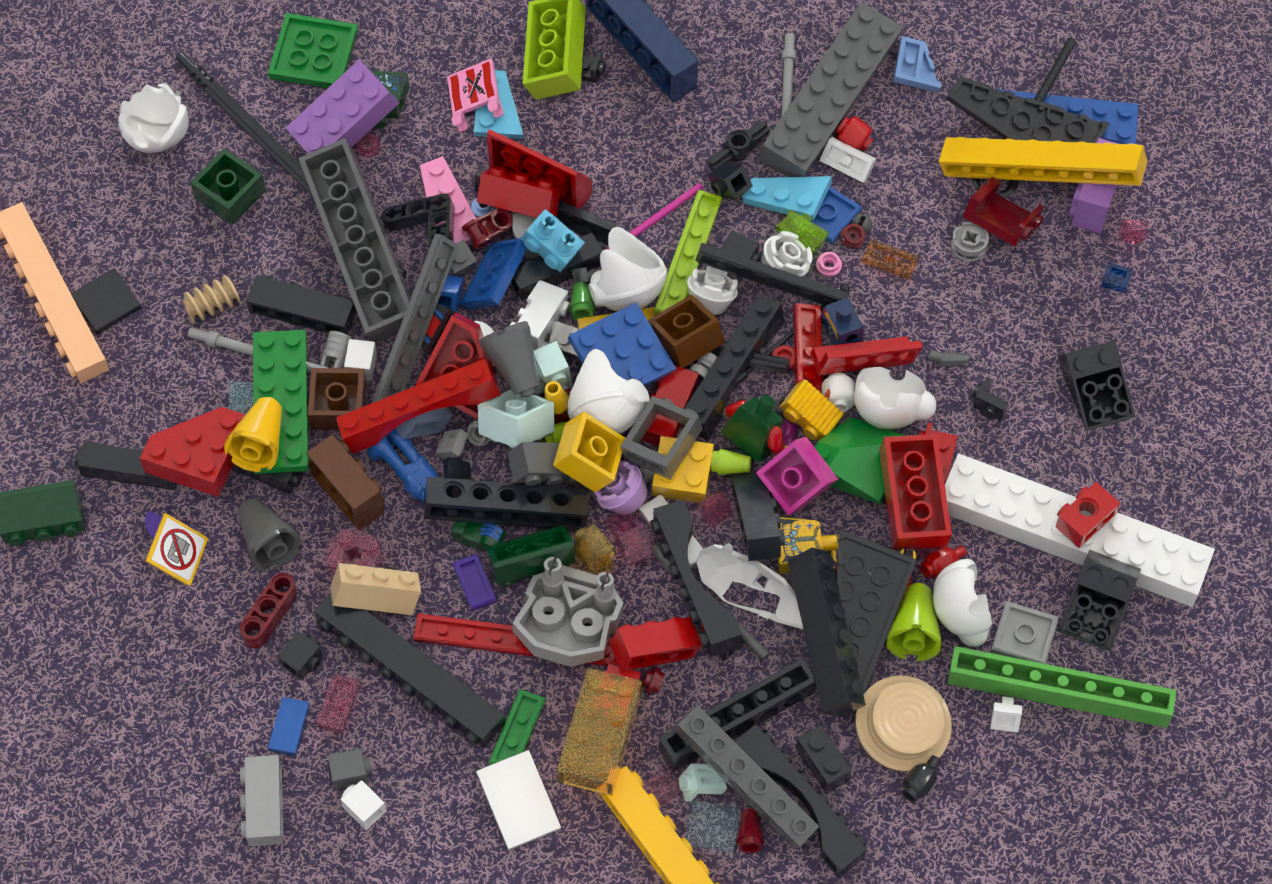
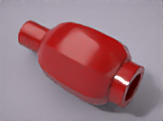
M962 545L955 549L944 547L928 554L924 562L920 564L922 574L926 578H937L945 567L967 554L966 549Z

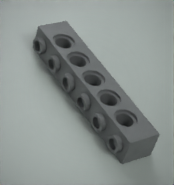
M698 705L693 707L672 728L793 849L800 847L819 827Z

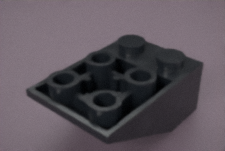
M1116 341L1103 342L1057 355L1062 376L1086 431L1136 417Z
M1089 549L1058 632L1110 652L1141 569Z

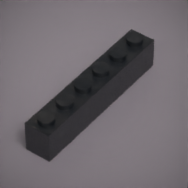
M811 547L787 561L822 712L826 715L842 717L866 705L864 689L859 678L858 664L853 653L852 639L848 632L845 610L839 594V585L836 581L832 557L829 551Z

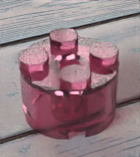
M342 529L330 541L327 547L326 560L332 579L338 563L383 568L378 540L364 530Z

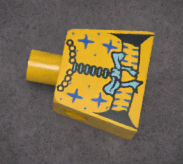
M780 517L781 529L779 530H784L785 546H781V557L778 558L779 574L790 573L787 560L811 547L825 551L838 550L837 535L821 536L820 522Z

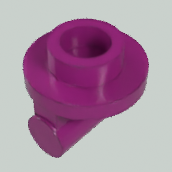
M783 419L781 427L783 444L789 446L795 440L798 425Z

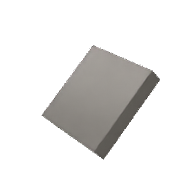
M1006 601L991 652L1045 664L1059 617Z

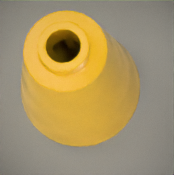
M271 397L259 398L227 437L224 451L226 455L229 452L232 456L231 461L235 465L245 470L260 472L261 468L268 467L269 470L276 464L279 451L282 407L275 399Z

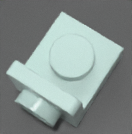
M691 763L679 777V787L686 802H691L698 794H723L727 789L725 781L708 764Z

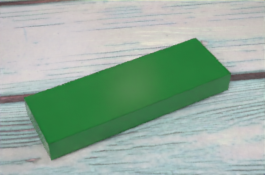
M519 689L489 760V765L525 751L546 698Z

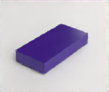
M478 553L452 563L471 612L497 602Z

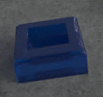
M1108 262L1101 287L1126 294L1133 269Z

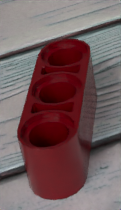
M284 572L273 576L241 622L240 632L245 645L249 648H259L266 643L295 601L297 589L294 579L290 574ZM283 586L290 587L285 592L278 591ZM267 608L275 609L270 614L263 613V611ZM252 630L260 631L255 636L248 635V633Z

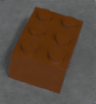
M332 434L306 452L311 475L355 528L360 531L385 513L383 507L385 500L381 495L383 489L375 478L370 479L366 475L367 471L359 459L354 460L349 455L351 452L343 440L338 442Z

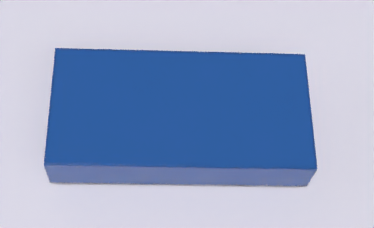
M282 697L268 746L269 751L292 756L297 755L310 707L308 701Z

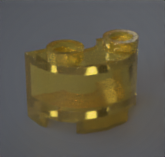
M595 524L591 525L588 529L586 527L581 528L574 535L576 541L574 544L575 555L592 574L598 575L599 572H606L608 574L614 569V561L611 559L614 556V545Z

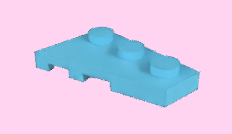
M495 70L499 99L504 114L495 118L493 112L488 110L487 105L477 108L474 136L487 137L486 133L490 129L507 138L524 139L506 72Z
M831 176L751 178L750 181L753 186L744 192L742 200L743 203L814 221L832 184Z

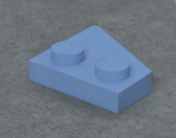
M901 36L893 82L939 92L941 82H937L934 74L935 66L929 57L926 42Z

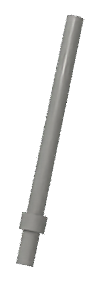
M793 33L785 34V46L782 50L781 61L784 63L781 118L792 103L793 66L796 62L797 54L796 50H794L795 35Z
M191 327L188 331V337L203 341L208 346L215 348L220 346L253 356V345L223 337L221 333L212 330L206 332ZM307 361L308 373H311V368H328Z

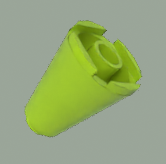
M913 583L907 586L886 637L889 651L901 659H906L905 654L917 655L916 661H924L935 657L940 652L942 640L933 604L932 590L923 583Z

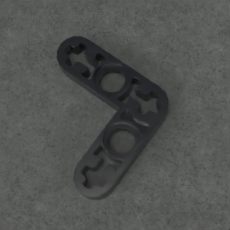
M438 194L394 205L382 212L381 219L388 230H399L428 222L427 240L430 246L435 234H441L451 241L454 240L455 207L448 194ZM442 221H446V222H444V223L441 224V225H437L438 223H440V222H442Z

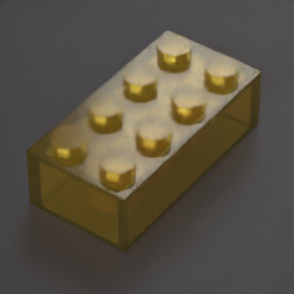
M587 668L558 764V782L613 796L642 696V681Z

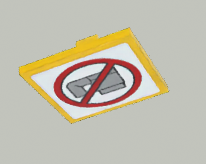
M164 513L145 562L185 585L191 586L208 538Z

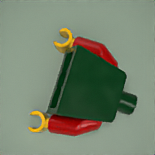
M762 395L760 399L754 397L749 401L740 400L726 407V414L724 416L729 421L720 433L751 456L756 462L759 463L774 454V458L787 447L783 444L781 430L783 419L773 411L775 400L771 396Z

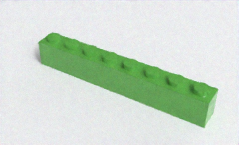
M957 646L954 647L947 684L1165 728L1168 727L1173 717L1176 690Z

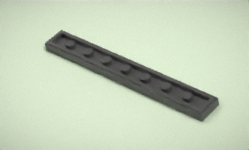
M435 234L372 403L406 389L459 247L458 244L441 234Z

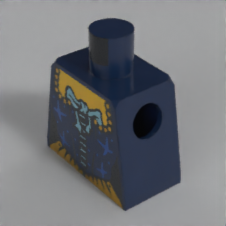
M848 298L831 303L823 308L821 324L832 345L864 342L863 325Z

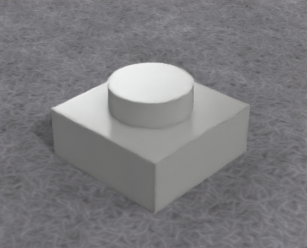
M462 429L444 432L435 454L442 459L459 457L465 448V442L469 434Z

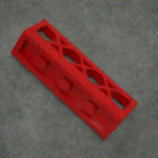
M907 336L814 347L811 351V356L818 375L858 371L870 367L883 368L910 364L915 361L923 346L921 341L909 342Z

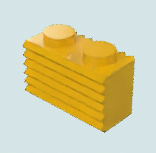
M803 380L796 384L782 404L779 405L784 411L783 415L787 420L799 424L803 428L804 435L816 441L828 435L844 415L839 408H836L831 401H828V398L816 390L808 380Z

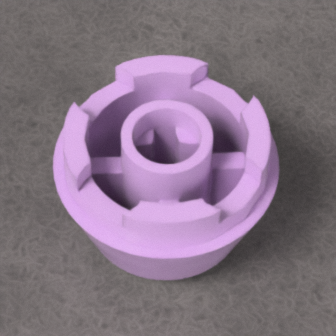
M620 461L615 480L599 491L594 492V494L597 496V501L601 507L620 515H628L636 511L644 503L647 497V487L642 473L637 466L630 465L627 461Z

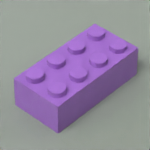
M358 60L293 120L286 129L308 154L343 138H346L350 146L353 147L393 110L399 102L361 60Z

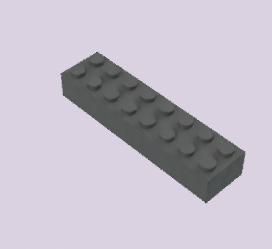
M861 2L764 142L758 160L786 177H806L824 151L829 138L834 136L835 131L847 117L898 41L903 26Z
M343 138L298 159L364 331L372 342L377 343L399 332L411 296L355 153L346 138Z

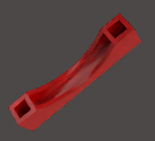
M482 359L338 416L336 419L343 441L352 454L377 445L394 428L418 415L450 406L478 405L501 396L491 367L486 359Z

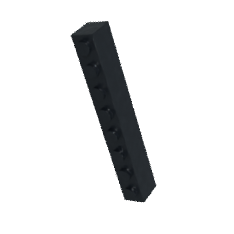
M331 593L314 610L317 620L316 625L323 632L328 634L331 631L337 636V641L344 648L350 649L352 647L358 652L357 656L367 665L373 663L379 668L378 672L388 681L394 679L400 684L399 688L404 694L409 697L415 695L419 698L422 707L429 713L436 711L442 716L441 720L450 729L454 730L457 727L464 733V739L471 745L476 746L479 744L485 748L505 725L503 713L367 610L333 606Z

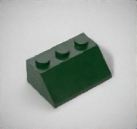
M74 480L0 492V535L5 544L19 546L28 540L48 541L52 536L64 535L66 537H73L81 531H86L83 502Z
M564 525L485 547L492 575L497 585H511L517 582V579L524 577L532 578L534 575L545 572L544 562L549 557H554V564H556L557 558L560 559L562 565L567 567L575 563L574 543Z

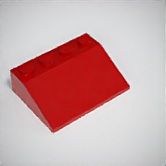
M490 129L487 131L490 168L492 166H499L505 168L506 172L509 173L522 172L529 174V178L550 179L553 181V184L561 186L559 200L582 209L592 194V180L586 175Z

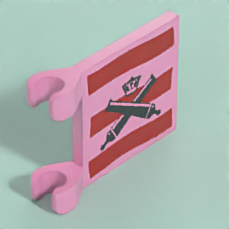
M492 59L447 76L453 113L452 124L458 128L459 132L468 129L464 115L467 112L487 105L488 110L493 112L495 118L504 114L499 99Z

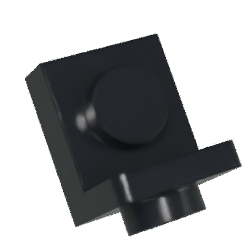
M597 51L595 57L583 55L581 80L596 83L598 76H603L606 68V62L603 61V52Z

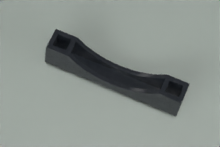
M762 295L757 296L685 408L695 411L700 418L702 430L698 437L708 441L721 421L729 396L742 371L755 353L766 343L773 340L784 323L781 303Z
M684 499L654 508L653 520H650L651 530L654 536L658 535L660 538L659 547L662 556L669 559L670 575L680 585L678 587L681 601L688 604L690 622L693 626L697 625L700 632L698 633V640L701 648H706L710 657L741 648L742 632L733 612L708 596L692 573L688 560V546L693 535V519Z
M754 725L734 741L774 782L789 790L802 802L813 821L819 826L817 832L820 841L821 858L839 878L865 858L867 849L865 848L866 843L863 838L857 833L853 834L848 829V823L839 812H833L828 806L829 801L820 791L816 792L810 786L811 782L803 771L800 770L798 772L794 768L790 756L784 750H778L773 744L774 740L765 729L761 730L757 725Z

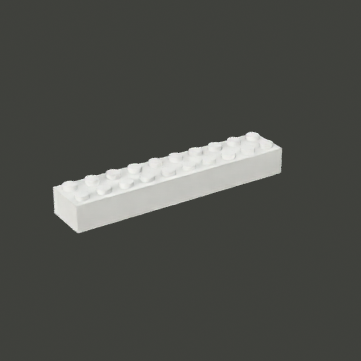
M959 453L945 484L949 516L1082 566L1089 549L1140 568L1141 571L1135 586L1193 607L1215 550L1214 548L1117 513L1114 518L1079 549L1055 527L1058 520V511L1066 503L1071 505L1076 500L1074 496ZM1080 511L1085 516H1091L1087 511Z

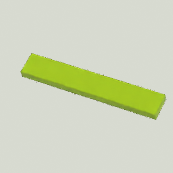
M698 189L653 315L661 313L688 296L687 281L692 275L693 270L698 268L699 263L695 259L701 243H707L722 201L721 196Z

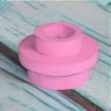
M826 252L817 259L816 268L821 275L833 277L840 273L842 261L837 254ZM826 263L833 264V267H826L824 265Z

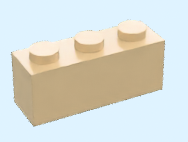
M338 563L330 586L333 606L406 615L413 614L421 593L418 573Z

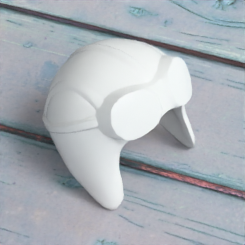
M615 227L608 236L610 250H603L600 254L602 269L592 275L588 288L596 307H606L613 311H619L637 302L640 309L653 302L662 291L667 277V269L656 252L628 231Z
M594 349L588 353L570 392L567 405L568 415L571 420L584 411L621 435L633 428L650 401L649 394L640 381L636 379L626 380L618 376L611 368L604 352Z

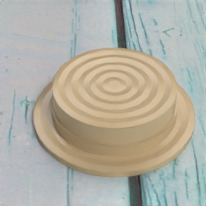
M891 676L876 682L864 693L866 705L856 710L855 727L862 747L874 761L891 770L909 772L915 765L926 763L932 755L939 758L943 754L951 736V716L944 699L932 686L910 676Z

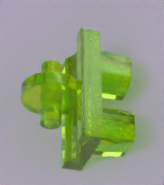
M790 210L786 217L776 226L778 232L787 231L798 235L799 238L797 240L806 249L809 246L812 254L828 238L829 232L811 222L812 216L807 213L801 216L793 210Z

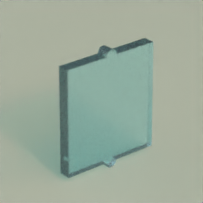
M692 800L690 816L686 820V825L688 826L686 840L694 847L734 853L741 808Z

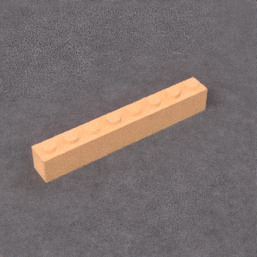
M21 202L1 211L0 240L5 238L7 242L3 246L9 259L15 257L17 263L14 264V268L19 278H26L27 283L24 284V287L29 297L35 296L38 302L34 303V306L40 318L45 316L48 320L44 325L50 337L56 336L59 341L55 343V346L61 358L67 357L69 362L65 363L71 377L77 376L81 384L109 371L98 344L23 203Z

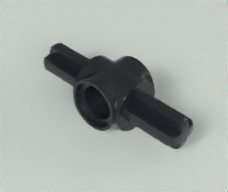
M759 121L747 131L734 130L730 132L727 141L722 144V149L707 160L709 168L713 171L726 160L732 162L745 160L749 152L755 148V143L770 132L767 123Z

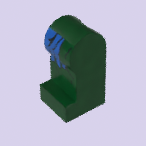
M456 521L451 530L452 541L486 552L485 547L503 542L507 535L500 527L484 523Z

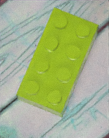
M534 0L528 4L523 85L536 100L581 90L586 7L580 0Z

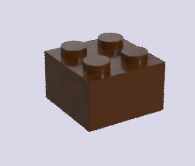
M692 294L648 320L668 356L681 369L725 343L719 320Z
M311 368L308 418L311 430H340L336 417L366 406L367 381L364 369Z

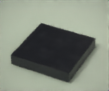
M115 268L71 293L77 307L97 334L142 309L140 302Z

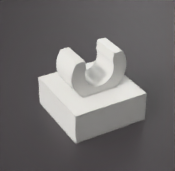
M1002 696V703L994 702L990 729L1018 732L1022 716V706L1013 705L1014 698Z

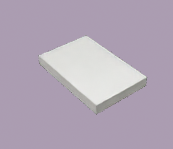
M529 750L476 771L508 850L561 829Z

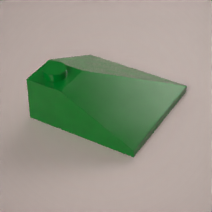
M850 417L819 440L814 448L838 478L830 487L881 504L885 497L879 453L881 443L884 437L906 435L888 429L876 428L868 422Z

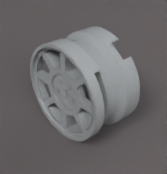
M964 222L958 228L956 227L951 242L954 255L967 262L981 259L987 250L988 232L972 222Z

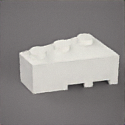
M541 280L538 281L527 298L528 304L525 309L521 308L518 312V316H520L518 323L527 321L530 326L534 350L548 345L555 322L559 320L560 316L565 317L570 307V302H567V290Z

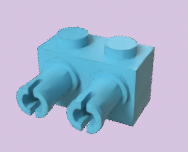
M546 209L521 238L530 251L537 252L544 258L545 263L550 268L557 269L559 272L565 268L585 243Z

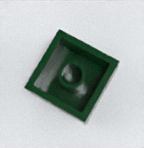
M223 149L190 182L194 198L232 225L266 191L263 175L226 149Z

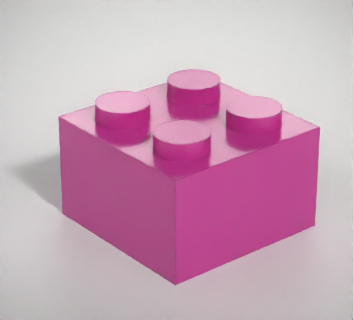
M807 437L793 441L756 472L787 515L802 510L838 480Z

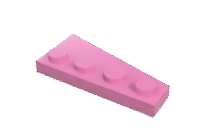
M442 156L420 165L426 197L448 194L454 204L453 242L458 243L464 240L467 245L473 243L467 232H463L461 227L476 217L444 157ZM442 221V222L438 223L437 225H441V224H443V223L446 222V221Z

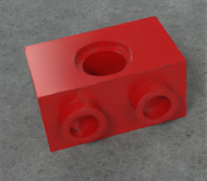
M1097 482L1090 488L1087 486L1082 488L1076 495V500L1071 505L1066 503L1057 513L1058 520L1055 527L1079 549L1117 515L1120 502ZM1080 511H1087L1091 516H1085Z

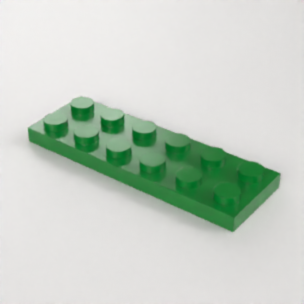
M306 330L253 332V405L259 398L271 397L282 407L277 462L272 469L268 470V467L261 468L260 472L254 473L309 471L306 454L308 451Z

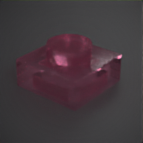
M1122 220L1119 229V241H1127L1130 244L1145 241L1149 229L1148 220Z

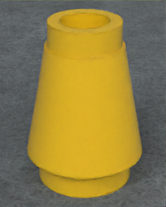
M551 381L547 383L544 399L554 402V414L565 412L568 408L569 395L558 382Z

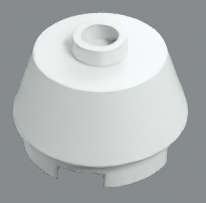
M782 231L765 242L761 263L803 276L809 270L810 263L812 262V252L809 246L806 249L797 240L799 238L798 235Z
M707 266L706 270L695 268L687 281L689 295L692 294L713 315L722 314L738 294L737 279L732 280L727 276L728 272Z

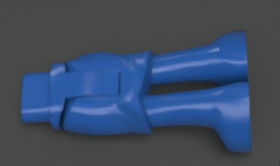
M394 428L387 434V438L384 436L377 445L369 447L366 454L372 461L377 462L382 459L386 461L396 472V476L404 483L405 490L413 498L421 500L424 504V490L427 477H439V475L428 463L425 456H421L410 439L403 440ZM390 442L401 450V452L410 461V464L406 465L402 461V459L391 446Z

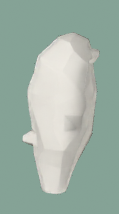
M729 543L724 546L714 544L700 551L696 562L701 580L723 601L757 613L758 618L760 615L767 618V620L770 618L778 623L803 629L795 592L781 575L757 560L748 561L746 555L734 551ZM762 576L767 578L765 588L757 582ZM732 581L745 584L753 589L776 594L780 597L776 614L764 610L730 603L724 599L723 595Z

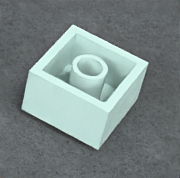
M512 390L504 392L501 396L478 405L479 434L490 438L492 441L509 445L510 448H515L522 442L540 440L554 432V402L535 395L522 398L520 394L514 395Z

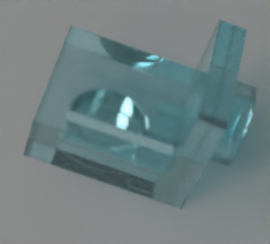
M230 381L228 409L247 414L253 406V382Z

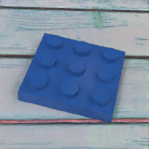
M637 302L569 334L567 338L582 364L588 353L598 349L604 352L611 368L618 376L626 380L636 379L644 387L676 370Z

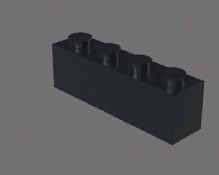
M256 275L246 299L249 313L328 334L330 331H337L348 335L357 313L353 300L347 296L327 294L321 289H308L298 283L279 281L272 276L263 277Z
M757 471L732 474L733 498L748 561L780 558L781 546H785L784 530H779L781 529L780 515L775 513L777 512L776 499L757 475Z

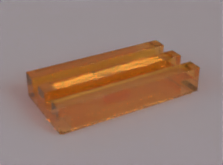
M871 239L862 258V263L910 280L919 256ZM873 248H875V249H877V250H880V251L889 253V254H891V255H894V256L903 258V259H905V260L911 261V263L908 264V263H905V262L896 260V258L893 257V256H890V255H886V256H885V255H882V254H880V253L874 252V251H872V250H873Z

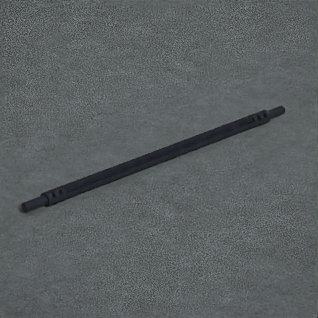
M183 52L178 53L176 60L189 72V76L313 197L301 164L200 65H195ZM398 263V266L404 278L407 274V271Z

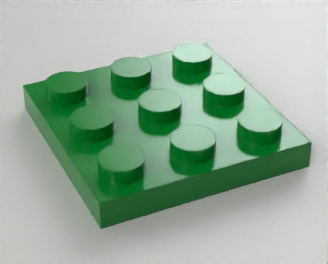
M286 13L269 67V79L329 88L347 71L358 33V24Z

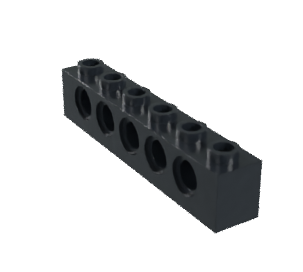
M427 477L424 519L539 528H555L564 525L566 530L584 531L589 516L588 489L548 485L527 486L524 483H502L443 477Z
M801 658L705 713L731 739H734L754 725H759L816 693L814 674L804 659ZM674 730L659 737V751L672 772L700 758Z

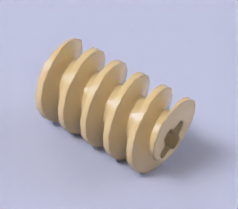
M226 275L222 276V284L214 279L212 281L213 288L206 283L203 284V293L197 287L194 288V297L188 292H184L183 305L193 325L195 324L196 315L202 321L205 320V311L214 316V307L223 312V303H227L230 308H233V299H236L241 304L232 281Z

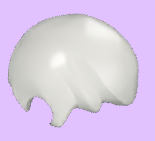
M164 83L158 85L161 87L160 89L146 85L141 92L131 96V101H123L121 103L118 122L122 136L130 146L144 153L164 151L178 144L187 132L189 123L187 108L181 104V97L175 95L171 88Z

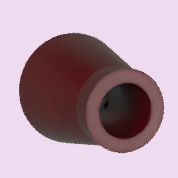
M752 808L741 811V820L736 838L739 850L745 853H756L761 850L764 844L758 814Z

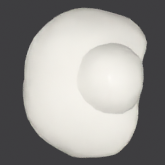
M882 367L865 368L859 373L855 384L854 403L860 416L874 427L880 429H899L912 424L914 421L927 420L934 415L936 400L930 392L926 391L924 382L915 374L906 370L905 377L902 380H895L890 376V370Z
M963 559L948 565L940 572L934 585L933 604L938 619L946 629L958 635L965 645L978 647L984 644L988 638L989 628L992 625L991 614L986 594L976 595L974 590V583L977 580V566L975 562L971 559Z

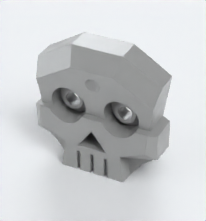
M554 557L547 558L544 562L545 572L534 575L525 593L526 603L512 623L513 633L534 656L572 667L604 659L609 636L616 632L623 615V601L614 588L613 576L609 573L608 578H606V572L595 575L562 565L558 558L556 559V564H554ZM546 612H552L553 614H551V615H546V614H544V613H546ZM589 623L591 626L587 627L584 624Z

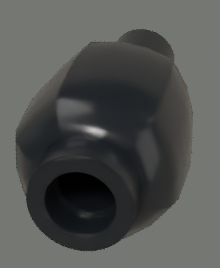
M932 755L926 763H919L909 771L903 780L904 789L901 792L907 800L916 802L917 799L924 798L937 779L935 769L940 764V759Z

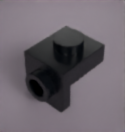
M987 377L984 383H978L973 391L972 397L975 398L973 407L981 411L982 415L988 419L1002 421L1009 402L988 392L992 379Z

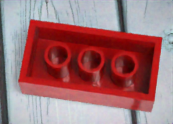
M938 435L884 437L879 453L893 550L947 547L952 531Z

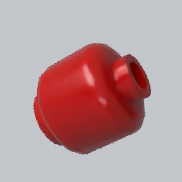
M853 116L850 119L846 117L835 131L837 140L858 150L865 151L873 141L869 137L872 133L871 126L857 116Z

